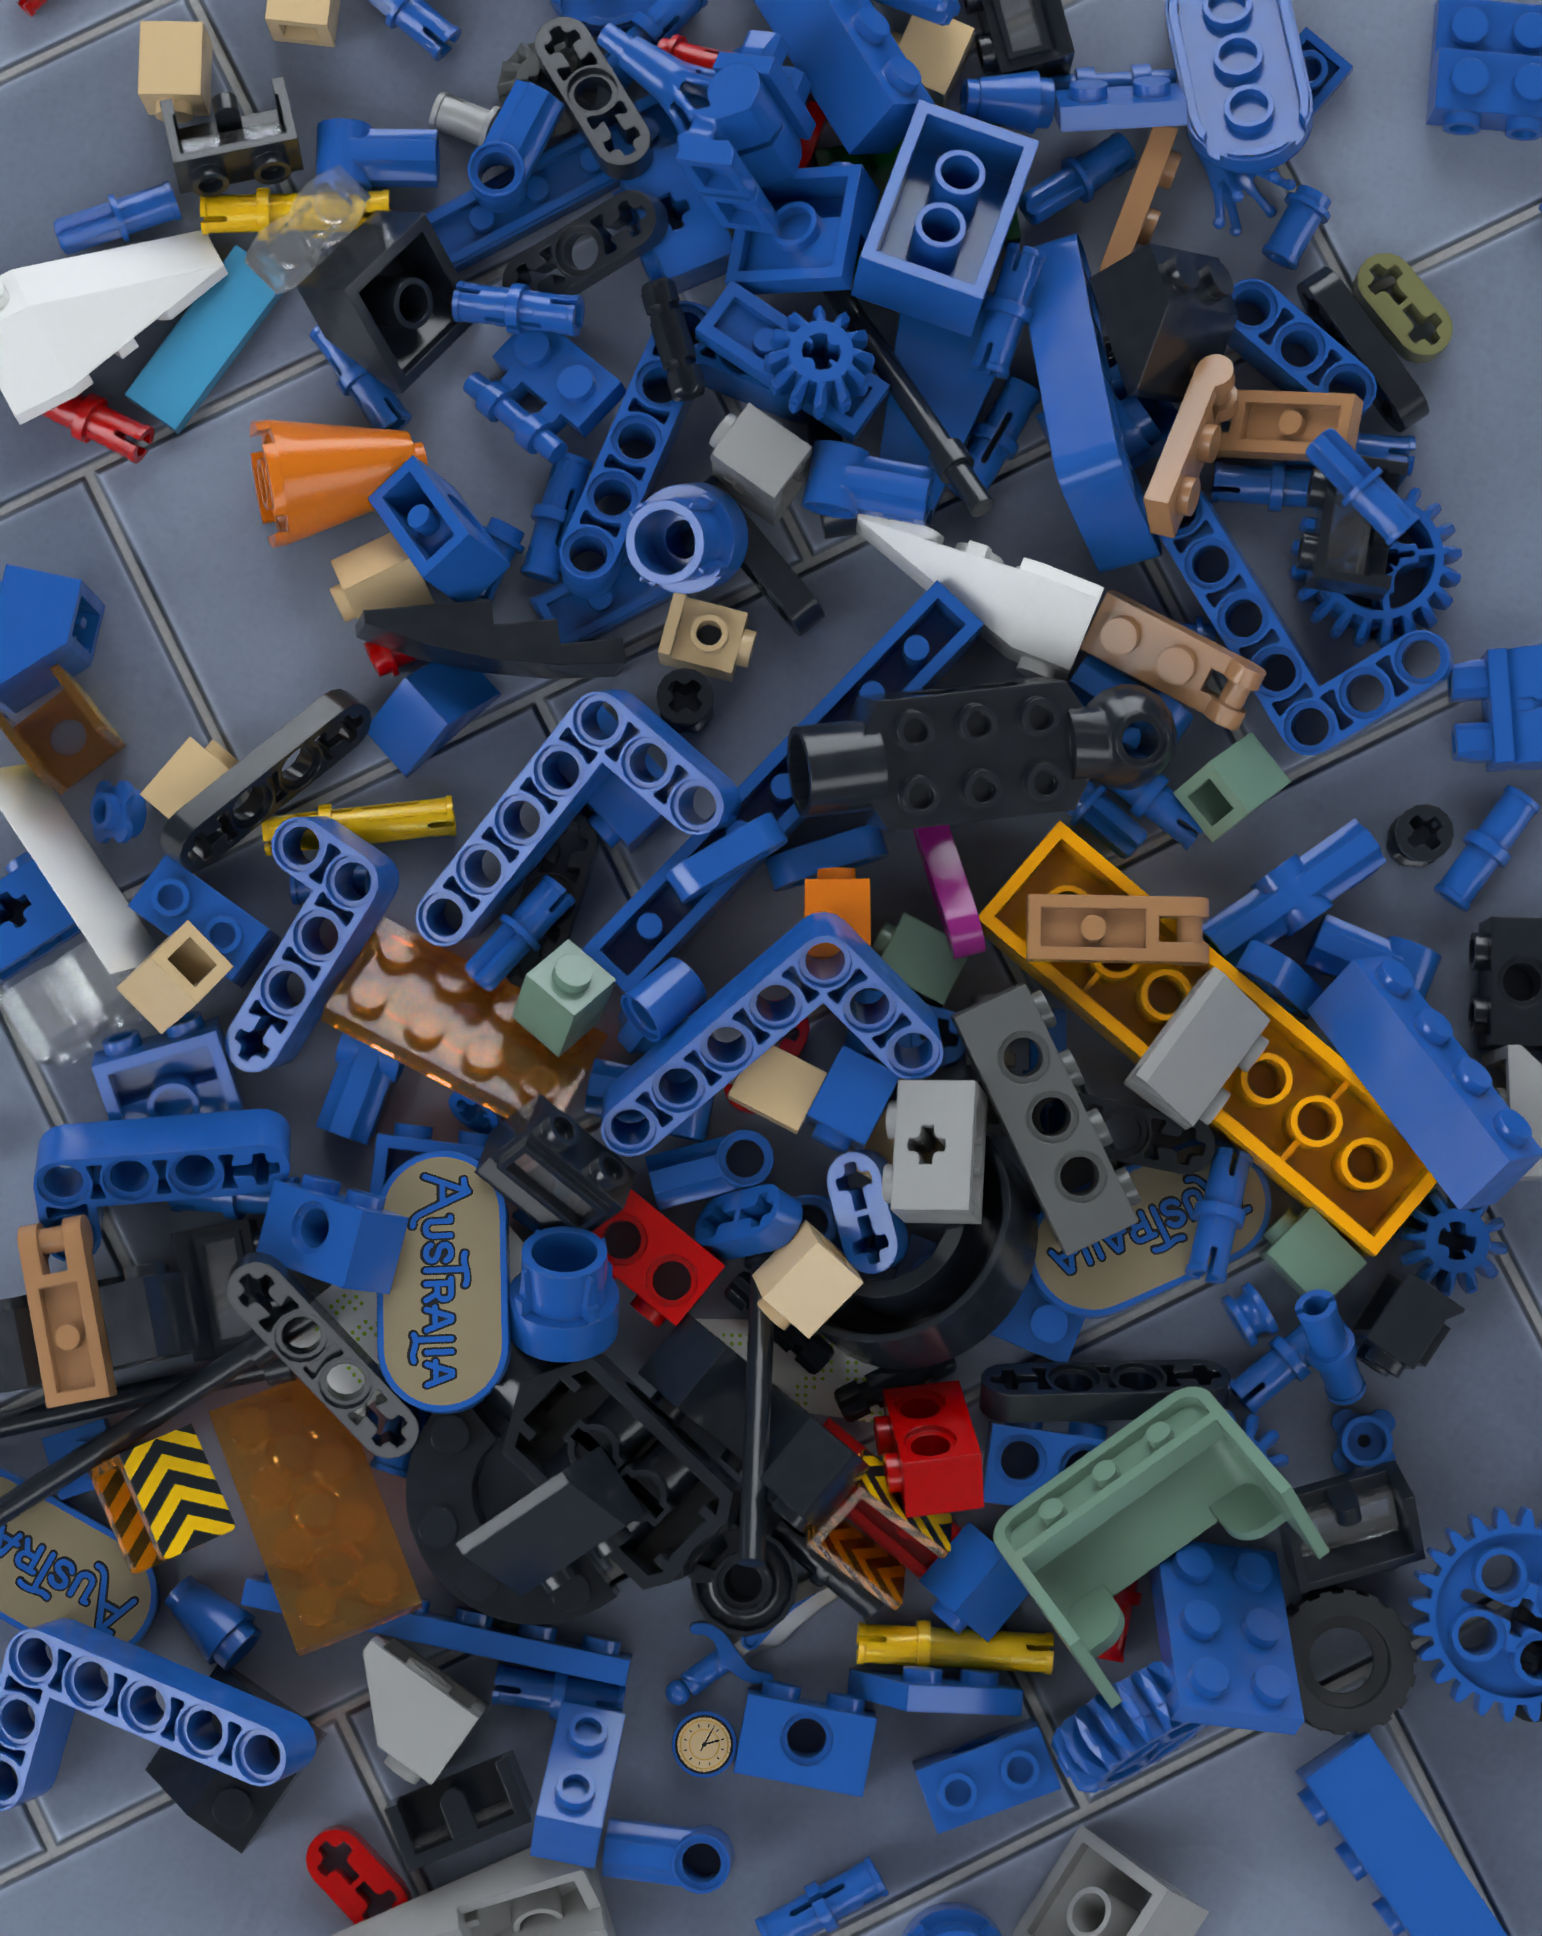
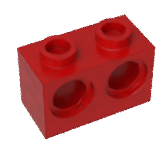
M630 1189L624 1209L600 1225L592 1233L601 1239L605 1238L607 1230L618 1222H630L638 1228L641 1235V1244L633 1256L626 1259H617L607 1251L608 1261L613 1266L612 1278L614 1281L618 1278L636 1293V1296L629 1304L656 1327L659 1328L666 1319L677 1326L726 1266L640 1195ZM669 1262L683 1264L691 1276L690 1289L683 1297L677 1300H667L661 1297L654 1286V1277L657 1270Z
M959 1380L882 1389L884 1415L873 1417L875 1444L878 1456L883 1455L888 1493L899 1492L905 1517L911 1518L984 1508L982 1453Z

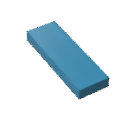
M237 245L234 246L222 262L228 275L190 305L125 393L129 401L178 435L289 287L286 279Z

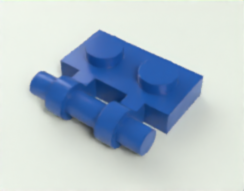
M1131 64L1129 71L1095 73L1094 67H1078L1074 69V74L1050 75L1055 84L1054 116L1060 132L1187 125V98L1179 83H1176L1174 68L1151 70L1150 64Z
M526 330L523 335L513 334L492 356L497 366L506 373L500 381L491 382L480 372H474L466 379L463 385L464 392L476 401L477 411L491 422H502L515 433L514 439L518 445L530 454L539 453L551 464L562 459L567 451V444L557 436L567 424L585 438L626 393V389L620 380L563 334ZM529 392L545 406L539 412L530 414L518 403Z

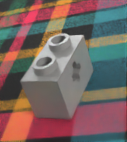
M751 403L747 404L739 417L729 413L716 428L709 441V445L715 448L710 456L713 476L725 486L734 499L772 526H775L806 484L812 457V446Z
M898 1080L897 1100H889L886 1109V1131L888 1138L894 1139L893 1164H885L883 1169L882 1194L884 1202L891 1203L890 1209L904 1223H982L988 1095L976 1080ZM934 1140H939L945 1147V1151L935 1152L932 1157V1164H928L921 1155L922 1153L931 1152L934 1148Z

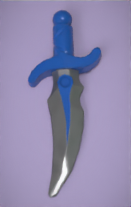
M811 1578L797 1584L795 1602L784 1620L765 1633L747 1637L733 1634L726 1635L707 1621L692 1622L689 1625L690 1632L695 1635L709 1637L713 1640L716 1649L682 1673L680 1676L683 1680H674L667 1685L665 1690L667 1700L673 1705H682L689 1700L691 1692L696 1696L729 1671L733 1672L740 1679L753 1684H763V1680H773L774 1676L770 1671L758 1670L749 1666L746 1662L761 1650L780 1647L797 1628L839 1597L825 1585L818 1589L810 1582Z

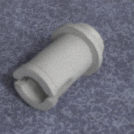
M443 91V93H439L433 104L429 118V128L437 129L440 132L478 145L479 147L484 143L502 107L494 106L490 110Z

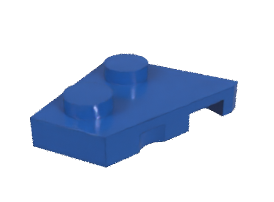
M903 1666V1673L849 1669L847 1694L906 1712L1021 1716L1023 1689L1000 1684L999 1672L991 1670L962 1668L960 1669V1678L942 1677V1669L923 1666Z

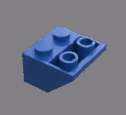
M6 564L3 579L0 581V709L16 714L70 680L61 667L72 677H75L92 665L106 605L83 580Z

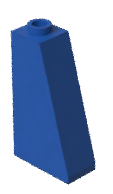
M988 290L986 297L993 296L994 292ZM981 308L972 336L968 337L900 313L894 354L950 437L960 439L966 447L970 434L978 422L998 379L994 371L992 376H989L969 367L970 361L974 357L987 314ZM888 392L879 458L932 467L928 462L929 450L890 392ZM937 474L935 476L930 513L926 520L927 524H931L947 489V484L943 483Z

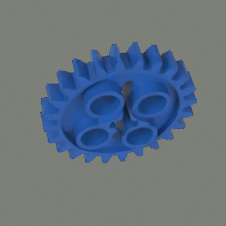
M1521 1505L1515 1523H1510L1505 1510L1500 1506H1495L1492 1511V1525L1485 1526L1473 1513L1468 1514L1467 1520L1470 1534L1462 1537L1455 1530L1447 1527L1444 1531L1451 1545L1447 1553L1430 1546L1426 1549V1552L1437 1566L1434 1572L1415 1570L1413 1574L1428 1589L1426 1594L1408 1597V1603L1412 1607L1425 1612L1424 1618L1415 1620L1408 1624L1414 1635L1429 1636L1430 1638L1429 1641L1416 1650L1417 1656L1422 1661L1440 1659V1662L1432 1670L1430 1677L1437 1684L1447 1682L1454 1677L1456 1678L1449 1694L1454 1701L1460 1703L1474 1692L1473 1709L1481 1716H1484L1490 1710L1495 1701L1498 1702L1500 1717L1505 1722L1512 1721L1517 1705H1522L1527 1716L1533 1722L1539 1721L1541 1713L1542 1668L1532 1672L1522 1669L1520 1658L1526 1645L1533 1641L1542 1640V1629L1517 1619L1511 1625V1622L1498 1611L1463 1600L1461 1597L1464 1589H1472L1511 1607H1517L1521 1602V1605L1536 1617L1542 1618V1519L1539 1525L1535 1526L1532 1509ZM1495 1555H1508L1512 1565L1511 1575L1508 1580L1500 1586H1486L1482 1579V1569L1486 1561ZM1475 1616L1485 1617L1489 1626L1488 1636L1485 1641L1476 1647H1462L1458 1634L1463 1622Z

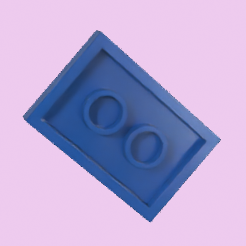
M1190 1541L1149 1571L1161 1660L1171 1670V1676H1173L1171 1692L1166 1695L1170 1720L1295 1735L1305 1720L1277 1553Z

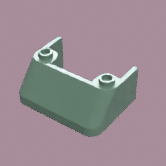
M1185 1387L1165 1397L1006 1511L998 1520L993 1533L997 1549L1111 1709L1121 1703L1122 1699L1095 1661V1658L1112 1647L1120 1638L1124 1629V1614L1113 1597L1219 1521L1224 1529L1236 1539L1255 1540L1269 1534L1287 1521L1319 1559L1330 1552L1292 1486L1208 1390L1201 1387Z

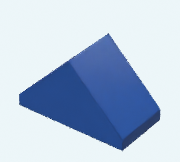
M431 662L402 680L371 720L370 729L367 734L403 775L408 778L498 699L501 693L481 672Z

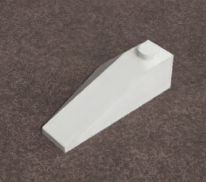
M202 230L16 268L0 275V390L18 423L21 425L77 397L94 383L89 373L114 353L124 359L139 347L134 337L156 319L161 321L172 320L228 275L209 236L203 235Z
M858 514L856 533L926 591L938 580L984 623L980 636L1007 659L1017 662L1016 670L1028 678L1039 676L1055 677L1066 681L1104 587L1025 557L1020 566L1011 567L1005 565L1000 557L992 553L989 546L971 540L968 543L958 542L955 548L942 545L944 537L937 531L923 525Z

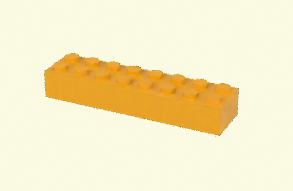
M1059 820L979 914L984 937L1135 1065L1198 979L1214 966L1223 972L1270 1019V1022L1261 1033L1263 1037L1269 1040V1043L1248 1072H1244L1238 1066L1235 1068L1222 1086L1231 1095L1208 1126L1239 1151L1250 1154L1253 1157V1162L1262 1169L1263 1173L1304 1208L1313 1207L1362 1257L1376 1256L1437 1183L1436 1179L1346 1061L1209 946V964L1200 966L1026 962V901L1028 894L1149 896ZM1159 919V942H1177V920Z

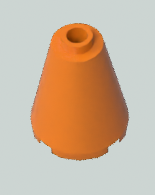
M270 419L251 421L250 437L262 435L263 451L250 453L262 523L275 522L278 533L267 537L269 544L273 548L287 546L375 511L368 497L412 455L428 466L423 443H413L408 431Z

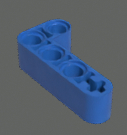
M327 816L292 817L283 821L278 826L271 840L272 854L276 863L285 872L309 887L312 892L232 1021L225 1036V1050L229 1060L237 1068L246 1072H261L281 1067L290 1063L298 1055L389 907L399 887V872L395 863L386 854L336 820ZM307 829H311L319 841V851L312 862L303 855L301 850V839ZM359 864L363 865L371 876V887L365 897L360 896L352 884L354 869ZM326 918L335 924L338 931V941L332 951L327 949L320 939L319 929ZM293 972L302 978L305 985V995L300 1004L296 1003L287 991V981ZM279 1019L287 1020L284 1022L277 1023ZM268 1029L263 1038L258 1035L259 1030ZM264 1044L270 1048L269 1052L263 1053L261 1051Z
M269 1109L73 1123L52 1127L39 1140L33 1189L39 1223L44 1228L61 1225L62 1220L66 1217L86 1215L93 1233L92 1254L94 1255L101 1245L105 1206L271 1192L274 1180L286 1182L289 1177L291 1128L288 1121L281 1114ZM189 1155H201L204 1157H191ZM125 1160H134V1161H137V1162H136V1163H132V1162H126ZM60 1165L70 1166L72 1168L60 1167ZM65 1251L51 1254L55 1258L66 1261Z

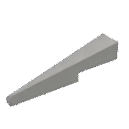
M530 1847L330 1936H616L596 1865L595 1869L530 1856Z

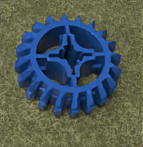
M1413 487L1404 499L1400 498L1414 514L1416 513L1420 517L1406 531L1416 544H1402L1395 541L1390 547L1385 575L1392 576L1391 586L1379 602L1364 598L1365 607H1362L1349 600L1342 593L1305 588V586L1297 592L1295 597L1298 603H1307L1314 599L1319 603V606L1316 607L1309 617L1312 623L1317 624L1321 622L1327 614L1336 620L1329 632L1331 638L1338 639L1346 628L1350 627L1354 629L1352 637L1353 646L1362 648L1370 636V631H1374L1376 643L1382 649L1393 641V629L1399 638L1404 634L1417 630L1415 623L1429 630L1438 622L1433 608L1447 610L1451 606L1453 598L1443 588L1456 587L1461 581V574L1444 565L1457 562L1462 557V549L1455 546H1443L1442 542L1449 539L1455 533V527L1452 523H1445L1438 527L1434 525L1432 521L1442 510L1439 503L1430 504L1425 511H1422L1415 505L1421 498L1422 491L1420 488ZM1342 494L1341 496L1336 495V498L1340 499V505L1334 504L1330 536L1338 527L1355 519H1360L1362 527L1363 516L1351 504L1344 507L1341 501L1345 497ZM1304 516L1298 525V529L1301 532H1313L1315 517ZM1361 530L1356 535L1357 548L1343 551L1336 558L1326 557L1325 569L1355 573ZM1300 539L1294 540L1290 547V553L1296 557ZM1295 564L1289 570L1290 578L1297 581H1305L1308 570L1297 569ZM1423 568L1422 585L1416 598L1401 607L1391 609L1390 597L1395 592L1394 578L1408 575L1412 569Z
M1162 1660L1159 1662L1153 1661L1147 1667L1139 1671L1135 1670L1130 1676L1115 1682L1112 1686L1122 1699V1702L1111 1709L1103 1696L1097 1694L1090 1702L1077 1708L1076 1713L1065 1719L1062 1726L1056 1729L1051 1743V1747L1058 1757L1056 1762L1067 1779L1071 1778L1078 1791L1095 1793L1100 1789L1106 1790L1115 1783H1122L1130 1776L1141 1773L1145 1768L1159 1762L1171 1752L1178 1750L1185 1742L1196 1737L1199 1731L1209 1726L1170 1720L1166 1695L1171 1692L1173 1675L1171 1676V1670Z

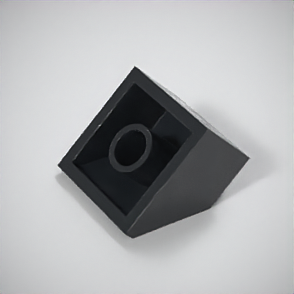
M376 210L296 286L325 338L395 393L406 391L473 324L456 322L452 317V296L454 290L457 291V282L461 281L425 213Z
M1148 243L1089 278L1127 395L1182 403L1199 361L1212 354L1224 356L1238 313L1231 295L1234 289L1232 278L1219 258Z
M599 1446L455 1544L466 1558L518 1595L523 1596L540 1583L549 1594L581 1572L575 1563L576 1559L591 1549H594L601 1559L631 1539L633 1535L627 1528V1525L643 1514L644 1510L602 1447Z
M217 1664L209 1676L301 1716L234 1668L225 1671ZM212 1714L213 1726L217 1733L222 1736L221 1722L215 1714ZM307 1720L314 1730L317 1750L327 1733ZM269 1737L270 1751L280 1761L279 1747ZM163 1746L159 1748L145 1769L187 1816L241 1854L254 1842L302 1772L301 1770L276 1783L260 1787L248 1784Z

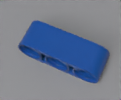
M1249 278L1233 285L1234 289L1231 295L1235 306L1246 303L1257 307L1262 313L1264 322L1259 325L1249 326L1237 319L1228 346L1281 391L1329 393V387L1341 384L1350 387L1364 401L1361 415L1362 420L1376 397L1377 384L1371 371L1269 283L1262 279ZM1288 344L1300 345L1309 353L1311 363L1303 367L1287 363L1282 356L1281 347Z

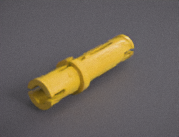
M270 187L257 188L256 194L200 196V217H203L201 230L203 235H210V233L258 232L259 238H273V232L354 230L376 210L391 211V207H389L391 201L389 189H383L382 191L271 194Z
M447 795L442 798L333 809L331 803L318 804V811L270 816L261 823L263 842H266L264 844L265 855L273 856L271 840L274 832L283 821L292 817L327 816L336 820L370 844L450 835V837L457 836L452 795ZM307 829L301 839V850L319 849V841L316 834L311 829Z
M917 1620L915 1626L865 1624V1622H858L856 1645H858V1649H856V1664L875 1663L1041 1672L1047 1675H1051L1053 1669L1054 1651H1050V1647L1054 1646L1053 1632L997 1631L991 1640L987 1642L973 1629H964L959 1635L952 1628L931 1627L929 1620Z

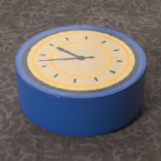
M700 1709L690 1712L679 1721L672 1737L673 1756L677 1764L692 1776L707 1778L722 1773L731 1764L736 1753L737 1737L734 1727L724 1715L717 1711Z

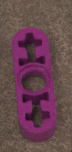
M949 825L913 829L917 849L953 959L985 952L986 946L979 915Z

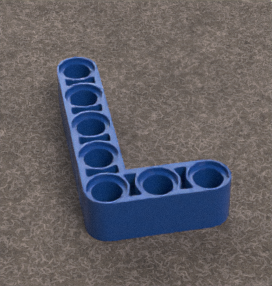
M1074 233L1033 246L1032 248L1042 251L1047 257L1042 265L1029 306L1032 309L1031 311H1034L1029 331L1054 468L1064 498L1099 573H1105L1162 556L1159 535L1150 533L1144 504L1145 495L1124 446L1097 301L1089 280L1092 277L1082 241L1078 233Z
M678 301V308L683 309L689 331L695 333L696 327L710 308L696 302ZM652 333L561 541L559 556L562 581L569 591L579 597H599L609 591L616 581L627 555L626 532L632 519L628 513L635 510L637 505L645 502L653 494L693 401L692 399L685 402H676L672 399L669 402L657 403L648 399L645 395V392L652 386H668L667 373L669 371L663 370ZM701 342L694 345L697 354L695 357L697 362L694 364H700L706 388L744 403H751L759 409L790 421L805 422L814 419V417L802 409L792 414L788 409L789 401L782 396H773L770 388L746 372L733 368L725 358ZM641 440L648 443L653 451L645 458L633 459L624 455L620 449L629 441ZM611 495L622 497L630 505L623 513L613 516L604 514L596 507L599 500ZM586 551L596 552L606 561L600 569L593 572L580 571L572 564L575 556Z
M1200 490L1194 520L1187 527L1178 529L1175 538L1159 535L1227 649L1254 662L1263 669L1269 660L1279 655L1289 657L1294 663L1296 669L1295 679L1287 689L1282 691L1271 690L1266 685L1265 680H1263L1259 690L1254 691L1283 741L1291 750L1301 755L1321 756L1333 751L1441 685L1449 677L1453 669L1454 655L1450 645L1441 636L1431 631L1415 630L1404 634L1335 678L1322 684L1214 505L1203 491ZM1222 548L1229 558V570L1220 581L1206 583L1198 571L1199 561L1208 550ZM1244 602H1255L1262 612V624L1253 635L1240 637L1233 631L1231 615L1238 605ZM1419 642L1433 643L1440 653L1438 669L1431 676L1425 678L1414 677L1406 666V655L1409 649ZM1366 675L1377 677L1384 687V699L1381 705L1370 712L1358 710L1351 700L1353 684L1359 678ZM1310 709L1322 711L1329 723V732L1326 738L1314 746L1303 743L1296 732V723L1299 717Z
M619 689L594 691L585 694L575 702L422 897L416 908L415 916L418 931L426 941L443 947L476 938L483 933L611 771L676 828L691 835L713 832L727 828L733 823L741 807L739 790L727 775L635 695L626 690ZM605 702L613 706L619 718L618 727L611 737L603 733L597 722L598 711ZM652 744L660 747L667 759V769L660 779L651 775L645 764V754ZM565 752L575 758L579 767L578 778L572 786L564 782L558 770L559 760ZM699 787L708 789L716 801V811L709 821L699 817L693 806V797ZM526 801L534 805L539 813L540 823L535 834L526 831L520 820V810ZM486 851L495 854L501 865V875L496 883L489 880L482 869V858ZM449 899L457 903L463 915L462 925L458 931L450 927L444 916V908Z
M825 911L812 913L797 923L609 1085L604 1092L601 1105L602 1139L610 1150L619 1155L631 1157L642 1155L649 1151L822 1003L892 1073L907 1080L924 1079L933 1074L941 1065L944 1054L938 1019L932 1009L844 919L834 913ZM827 942L840 948V951L830 959H816L808 954V951L819 943ZM771 985H781L791 990L787 997L778 1001L766 1000L759 995L764 988ZM865 988L878 989L884 993L878 1001L870 1004L858 1003L852 999L856 992ZM721 1027H732L742 1032L739 1038L730 1042L717 1041L711 1036L713 1031ZM908 1033H919L927 1037L923 1044L913 1048L902 1047L896 1043L900 1037ZM676 1068L686 1069L694 1075L691 1079L681 1083L670 1082L663 1077L664 1073ZM632 1109L641 1112L646 1117L636 1123H626L616 1118V1114L623 1110Z
M60 1618L20 1631L11 1639L7 1647L0 1671V1812L40 1797L52 1788L57 1778L76 1709L248 1784L260 1787L271 1785L303 1770L311 1763L316 1754L317 1741L314 1730L308 1721L298 1714L74 1619ZM46 1643L48 1644L52 1652V1662L50 1661L46 1653ZM101 1666L107 1673L109 1680L108 1687L102 1680L100 1673ZM156 1689L164 1698L165 1711L161 1709L157 1702ZM29 1705L34 1711L35 1723L30 1717L28 1710ZM212 1714H215L221 1722L222 1736L217 1733L213 1726ZM269 1737L279 1747L280 1761L270 1751ZM11 1767H13L17 1774L18 1784L13 1778Z

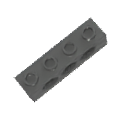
M1018 983L951 1015L950 1018L988 1095L1060 1250L1067 1256L1137 1223V1217L1131 1206L1141 1202L1138 1191L1126 1168L1122 1167L1114 1171L1103 1147L1113 1143L1112 1137L1098 1109L1094 1108L1086 1112L1075 1088L1085 1084L1084 1078L1070 1050L1066 1049L1058 1053L1047 1029L1056 1026L1057 1022L1042 991L1038 990L1030 994L1026 984ZM1018 1038L1030 1039L1038 1050L1037 1064L1030 1072L1023 1075L1012 1074L1004 1063L1006 1047ZM1056 1097L1065 1106V1122L1060 1129L1053 1133H1041L1033 1124V1109L1042 1099ZM1086 1157L1090 1160L1094 1169V1177L1091 1184L1079 1192L1065 1190L1060 1179L1063 1165L1071 1158Z

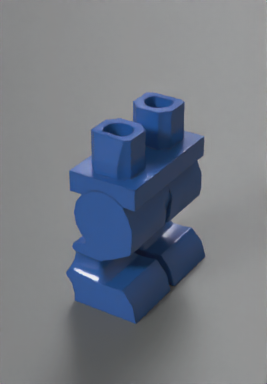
M750 30L739 53L719 51L713 65L716 74L710 81L707 89L710 106L696 109L694 111V122L689 130L681 133L676 138L679 143V150L675 159L697 191L702 192V198L723 228L778 234L779 218L760 187L775 184L794 176L802 158L800 139L810 140L816 127V122L805 106L812 84L805 72L800 71L796 67L782 66L789 46L783 36L777 32Z
M1542 644L1511 649H1487L1478 660L1454 664L1447 678L1449 702L1481 701L1483 722L1454 724L1451 727L1453 761L1476 764L1486 763L1487 772L1542 769Z

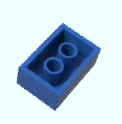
M919 99L861 252L851 296L971 337L1026 186L1040 141Z

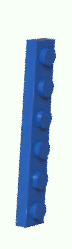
M266 1566L264 1576L254 1574L246 1578L240 1605L624 1687L628 1680L633 1655L620 1652L621 1641L613 1638L583 1634L582 1643L557 1639L558 1628L548 1624H519L518 1630L492 1625L493 1617L473 1608L458 1606L456 1607L455 1615L449 1616L429 1611L431 1601L425 1598L393 1593L391 1603L366 1598L368 1587L341 1580H329L328 1589L302 1584L304 1573L274 1566Z

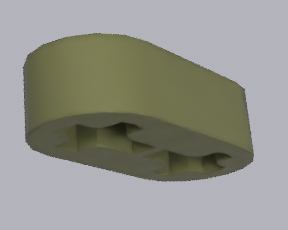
M1377 253L1367 258L1360 266L1352 285L1354 298L1389 344L1406 361L1420 364L1428 363L1438 358L1449 344L1453 333L1452 320L1447 310L1401 257L1391 253ZM1372 272L1380 278L1386 277L1388 274L1395 278L1396 283L1391 292L1400 303L1399 305L1385 291L1379 292L1377 295L1370 291L1369 287L1374 280ZM1406 311L1418 325L1421 326L1431 322L1435 326L1436 330L1431 336L1433 345L1425 339L1414 343L1408 335L1414 326L1405 314Z

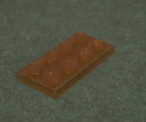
M383 917L325 1004L321 1021L505 1118L510 1117L538 1094L543 1095L558 1109L566 1112L591 1070L595 1058H598L603 1050L608 1034L593 1027L560 1057L556 1056L511 1017L521 990L520 988L502 980L494 990L487 991L468 976L465 970L467 960L440 946L433 945L420 935Z
M300 1378L208 1412L298 1657L422 1608L421 1599L360 1441Z

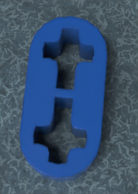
M772 812L753 819L672 868L665 876L680 901L687 903L774 853L785 845L788 839Z
M865 825L783 851L767 858L765 863L774 891L777 892L802 886L805 879H816L818 869L831 867L855 869L888 856L889 851L882 830L871 825Z
M1250 941L1235 967L1288 1013L1304 1020H1308L1311 1016L1307 1009L1324 992L1295 961L1259 941Z
M861 1149L847 1152L834 1160L827 1174V1188L843 1251L848 1262L856 1270L866 1274H876L899 1265L906 1257L909 1247L906 1224L890 1209L891 1203H885L883 1199L882 1175L885 1164H888L887 1160L875 1151ZM856 1166L859 1171H869L872 1176V1183L864 1186L863 1192L861 1188H850L847 1176L856 1172ZM872 1229L875 1235L885 1234L888 1239V1247L880 1250L879 1255L877 1251H866L863 1239L872 1235Z
M763 1184L721 1194L706 1204L699 1214L695 1224V1239L701 1246L724 1260H733L774 1251L785 1246L798 1231L802 1221L803 1209L798 1200L773 1184Z

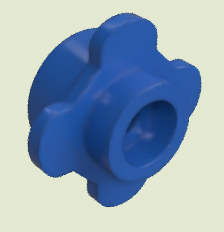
M120 780L116 786H113L110 781H100L95 789V794L90 804V820L93 825L94 837L98 843L107 844L111 838H115L117 843L125 844L130 838H136L143 830L147 814L146 802L140 795L141 791L133 788L128 780Z
M1341 1409L1333 1415L1331 1426L1337 1432V1449L1332 1453L1331 1460L1336 1469L1344 1473H1350L1356 1467L1368 1468L1389 1461H1396V1456L1392 1451L1393 1437L1391 1433L1396 1426V1422L1389 1411L1376 1409L1372 1414H1355L1350 1409ZM1365 1434L1368 1436L1369 1444L1366 1447L1359 1446L1358 1437Z

